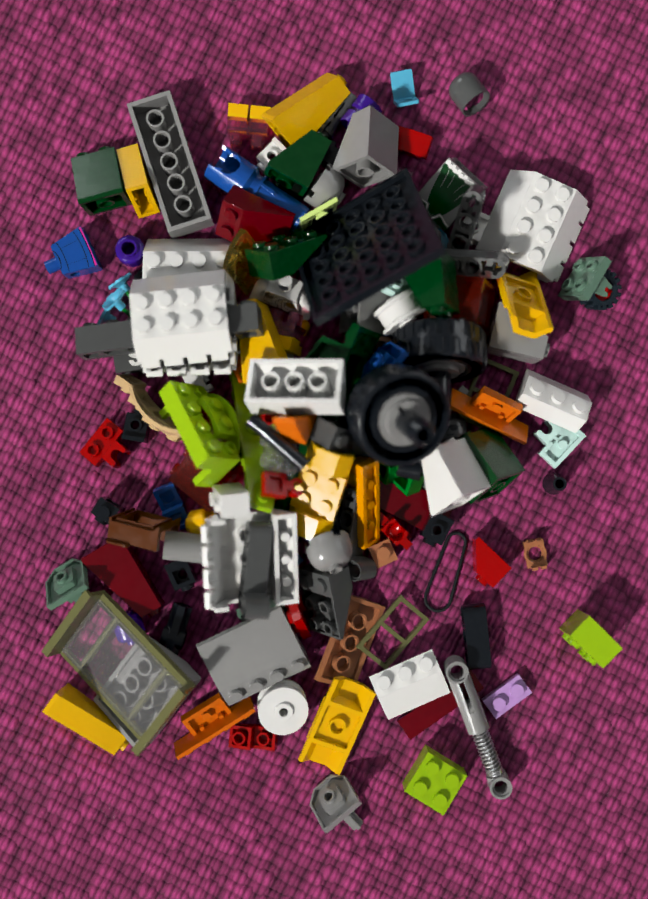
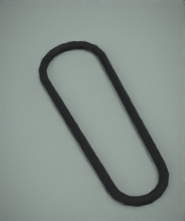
M451 532L445 539L425 590L424 603L433 612H443L452 603L467 547V538L461 532ZM460 535L464 540V546L449 602L442 609H434L428 604L427 594L450 537Z

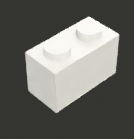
M240 482L212 485V492H209V503L221 519L250 516L249 492Z

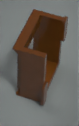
M131 508L109 517L106 542L125 548L132 545L157 552L159 551L160 540H165L166 530L180 531L181 517L172 521V518Z

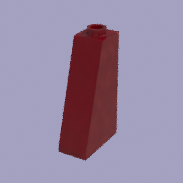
M379 481L380 508L422 530L430 514L427 491L421 489L420 492L405 496L394 484L385 485L382 481ZM453 509L441 514L449 518ZM435 526L433 528V533L435 535L441 532V528L439 526Z
M106 543L81 558L82 563L141 618L147 614L151 618L162 611L160 607L165 602L131 545L125 548Z

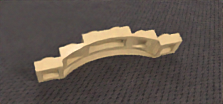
M131 374L116 375L114 383L120 386L123 392L130 394L128 402L135 405V409L143 416L142 420L148 423L151 429L166 434L169 440L174 442L181 441L182 438L172 418L168 417L166 420L161 418L159 414L161 409L145 390L147 384ZM217 439L222 442L230 441L227 439Z

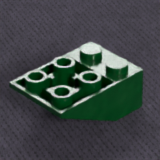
M303 228L291 230V234L287 236L280 234L273 236L272 240L268 242L262 240L252 243V247L245 249L250 276L275 281L293 275L327 238V235L317 233L316 230L304 231Z

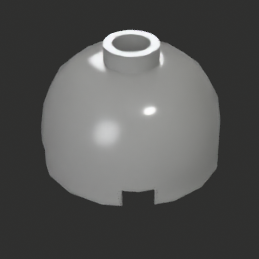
M331 163L325 166L326 169L323 173H320L308 191V195L303 199L315 208L337 197V205H339L346 195L343 193L345 179L342 174L333 170Z
M333 531L309 540L310 546L305 545V550L311 565L317 570L329 572L330 574L341 572L343 567L352 558L353 553L348 532L340 531L341 535H334Z

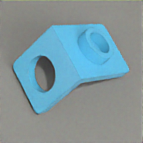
M412 69L391 72L390 80L394 104L397 107L418 104L419 99L415 96Z

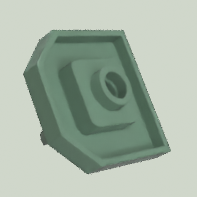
M72 558L53 570L45 582L48 609L52 611L67 601L76 603L82 593L89 589L87 566L81 560Z

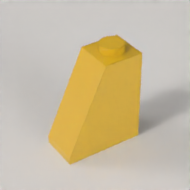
M138 143L116 149L125 190L138 218L160 213L145 160Z

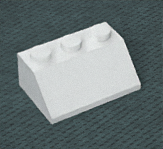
M529 369L525 371L515 400L523 405L524 411L574 433L587 422L592 406V401L588 395Z
M432 649L369 677L388 720L450 693Z

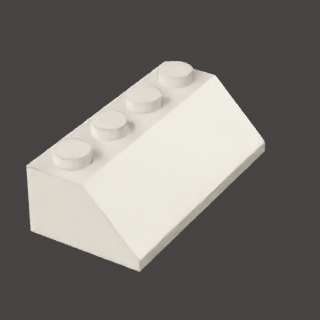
M250 359L244 403L251 414L344 415L346 403L344 359Z

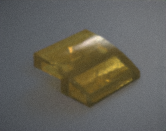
M240 228L228 248L223 268L241 291L248 296L260 278L250 276L245 249L252 247V243L255 241L247 230Z

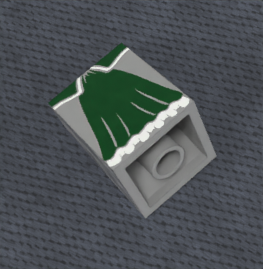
M448 158L419 191L433 225L444 231L448 230L455 223L461 200L470 186L479 185L484 190L488 188L457 158ZM476 195L471 196L470 206L476 201Z

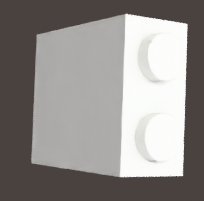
M450 438L442 444L440 443L429 456L421 460L429 509L432 516L461 507L491 487L465 438L458 440Z

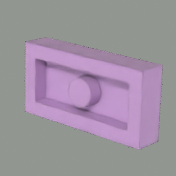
M516 673L483 697L482 701L495 719H497L532 692L521 676Z

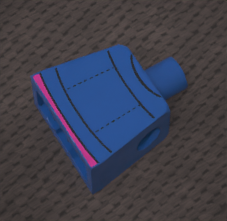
M81 226L52 244L51 249L55 257L44 262L49 274L61 270L62 274L68 279L103 270L89 236Z

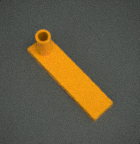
M372 457L363 462L354 460L350 473L356 475L358 547L364 550L380 542L379 462Z

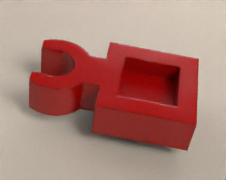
M264 471L261 474L262 497L285 499L289 495L292 498H298L303 494V491L296 490L294 485H300L302 479L293 478L292 480H287L286 473Z

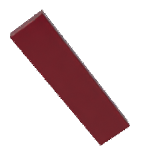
M469 670L475 689L478 693L482 689H484V687L481 685V683L479 682L475 674L472 672V670ZM449 683L447 684L450 690L449 694L412 709L397 719V722L410 740L458 707ZM464 683L459 684L465 700L469 699Z

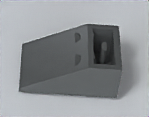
M311 563L298 568L310 630L342 640L353 588L349 566H344L343 570L336 574L317 570Z

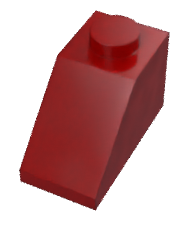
M475 535L472 538L473 570L477 573L475 578L484 587L488 584L493 588L512 568L479 536Z

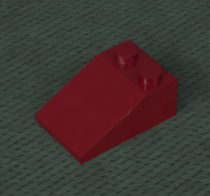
M233 185L222 201L215 234L235 244L253 246L252 243L256 241H271L275 235H290L296 214Z

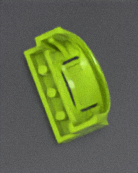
M169 381L159 391L165 404L159 411V414L164 420L168 417L172 418L196 468L203 469L193 479L195 486L212 487L241 460L239 456L241 429L237 414L226 399L217 394L207 393L203 386ZM201 408L207 413L211 421L213 434L211 433L210 425L201 414ZM217 439H227L230 441L222 442Z

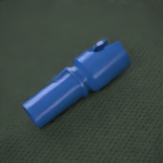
M223 145L221 147L223 151L215 166L210 163L208 164L204 178L226 193L235 185L296 214L291 230L299 229L300 217L309 213L310 208L270 182L266 175L264 177L261 176L257 166L226 145Z

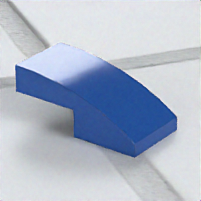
M174 481L153 489V495L162 510V516L172 518V521L181 517L180 530L184 529L188 512Z

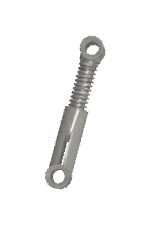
M451 655L444 661V671L467 732L474 738L473 741L477 746L478 753H480L479 756L481 757L482 764H484L483 767L486 771V780L490 793L496 799H506L512 793V783L498 758L493 740L488 731L490 726L468 667L462 657ZM458 665L462 667L458 673L450 672L453 666ZM464 683L469 699L465 700L459 684ZM504 781L503 785L494 786L496 782Z

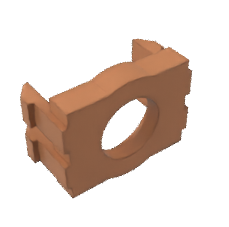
M540 537L522 542L527 568L532 569V571L538 570V567L541 570L547 569V551L544 546V540ZM532 547H538L541 551V556L537 560H532L529 557L528 553Z

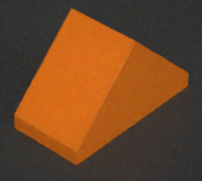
M287 414L273 417V423L279 434L290 444H307L316 415Z

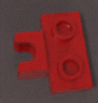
M106 418L79 453L96 467H99L105 460L112 467L120 468L121 463L117 460L118 453L122 452L131 455L132 451L122 442H119L124 430L111 419Z
M380 511V524L382 525L380 530L396 546L400 544L405 550H408L413 545L410 542L412 536L388 512L383 514Z
M299 592V603L285 605V608L287 609L286 614L289 623L292 624L295 633L299 632L304 640L312 636L303 613L306 611V606Z

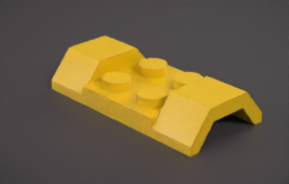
M529 271L520 276L505 272L503 277L496 279L503 306L508 310L513 333L535 339L552 332L554 327L535 272Z
M310 440L306 457H311V460L299 473L298 478L302 479V483L295 486V489L303 491V494L298 498L291 499L289 511L297 513V535L307 540L332 530L355 459V455L341 454L328 450L313 440Z
M344 676L334 677L312 722L298 761L305 762L311 760L327 766L335 774L340 775L376 692L365 684Z

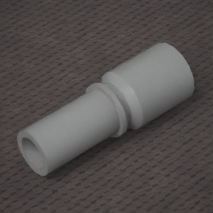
M166 530L162 560L202 564V546L207 543L201 542V534Z

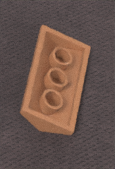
M351 595L344 637L342 640L330 637L314 678L316 681L331 685L334 677L344 676L355 681L358 680L367 655L360 649H357L356 646L381 618L386 608L385 606L360 596ZM376 632L364 644V647L368 650L371 647Z

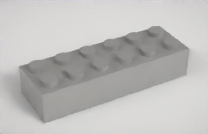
M170 90L127 103L158 203L171 238L174 239L214 226Z

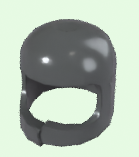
M472 72L459 74L449 86V96L465 117L480 112L490 99V93ZM483 93V98L476 106L473 105L471 108L464 110L474 97Z

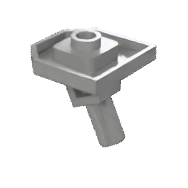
M330 774L313 789L309 805L325 833L330 832L342 820L353 830H359L363 824V820L354 812L362 802L346 776Z

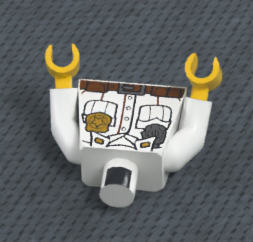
M287 276L275 281L262 278L255 283L250 299H258L272 309L300 318L301 320L294 327L295 334H297L299 328L304 330L303 336L309 331L310 324L307 320L310 319L311 312L307 298L304 295L305 290L302 281Z

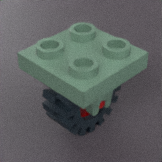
M606 256L582 257L574 263L573 271L568 279L563 282L558 296L563 300L579 301L582 305H585V308L590 310H607V308L613 307L612 304L618 302L616 297H620L621 293L617 291L622 289V287L617 285L620 279L614 278L617 274L608 269L612 262Z

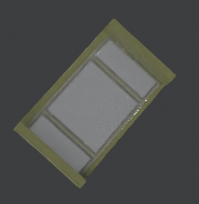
M85 590L42 649V653L46 657L61 654L136 736L138 741L131 751L137 757L150 745L152 739L183 699L196 686L105 590L92 593Z

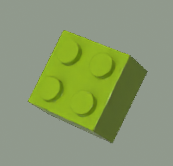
M578 609L559 627L564 633L561 637L576 650L580 649L578 654L593 666L598 664L604 668L623 649L590 615Z
M425 744L402 784L404 792L444 816L466 780L467 774L463 767Z

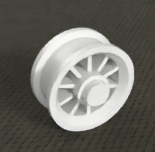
M410 288L390 297L372 316L374 319H379L385 328L383 331L384 335L388 336L405 324L413 322L426 310L422 308Z
M282 680L260 691L257 697L260 723L267 731L273 734L288 735L294 733L307 720L309 709L304 690L293 680Z

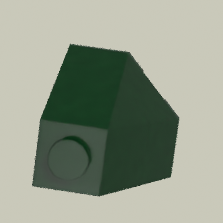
M310 130L271 159L264 173L268 178L273 177L276 180V186L300 201L309 188L332 141L322 132Z

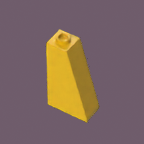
M325 73L264 112L261 117L287 148L310 130L316 132L351 92L346 87L347 82L341 75Z
M255 298L247 300L257 302L261 308L263 336L239 339L242 381L244 384H247L250 359H288L269 307Z
M67 683L57 691L42 711L47 716L113 755L119 749L124 751L129 744L127 739L100 707L70 683Z

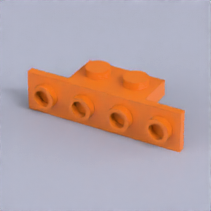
M485 385L473 397L454 388L451 389L452 405L450 409L523 445L527 443L529 426L515 419L523 410L522 404Z
M217 693L183 714L181 722L190 733L174 742L176 758L179 760L191 754L193 750L210 742L217 735L229 730L233 725L256 712L251 696L230 707L222 695Z

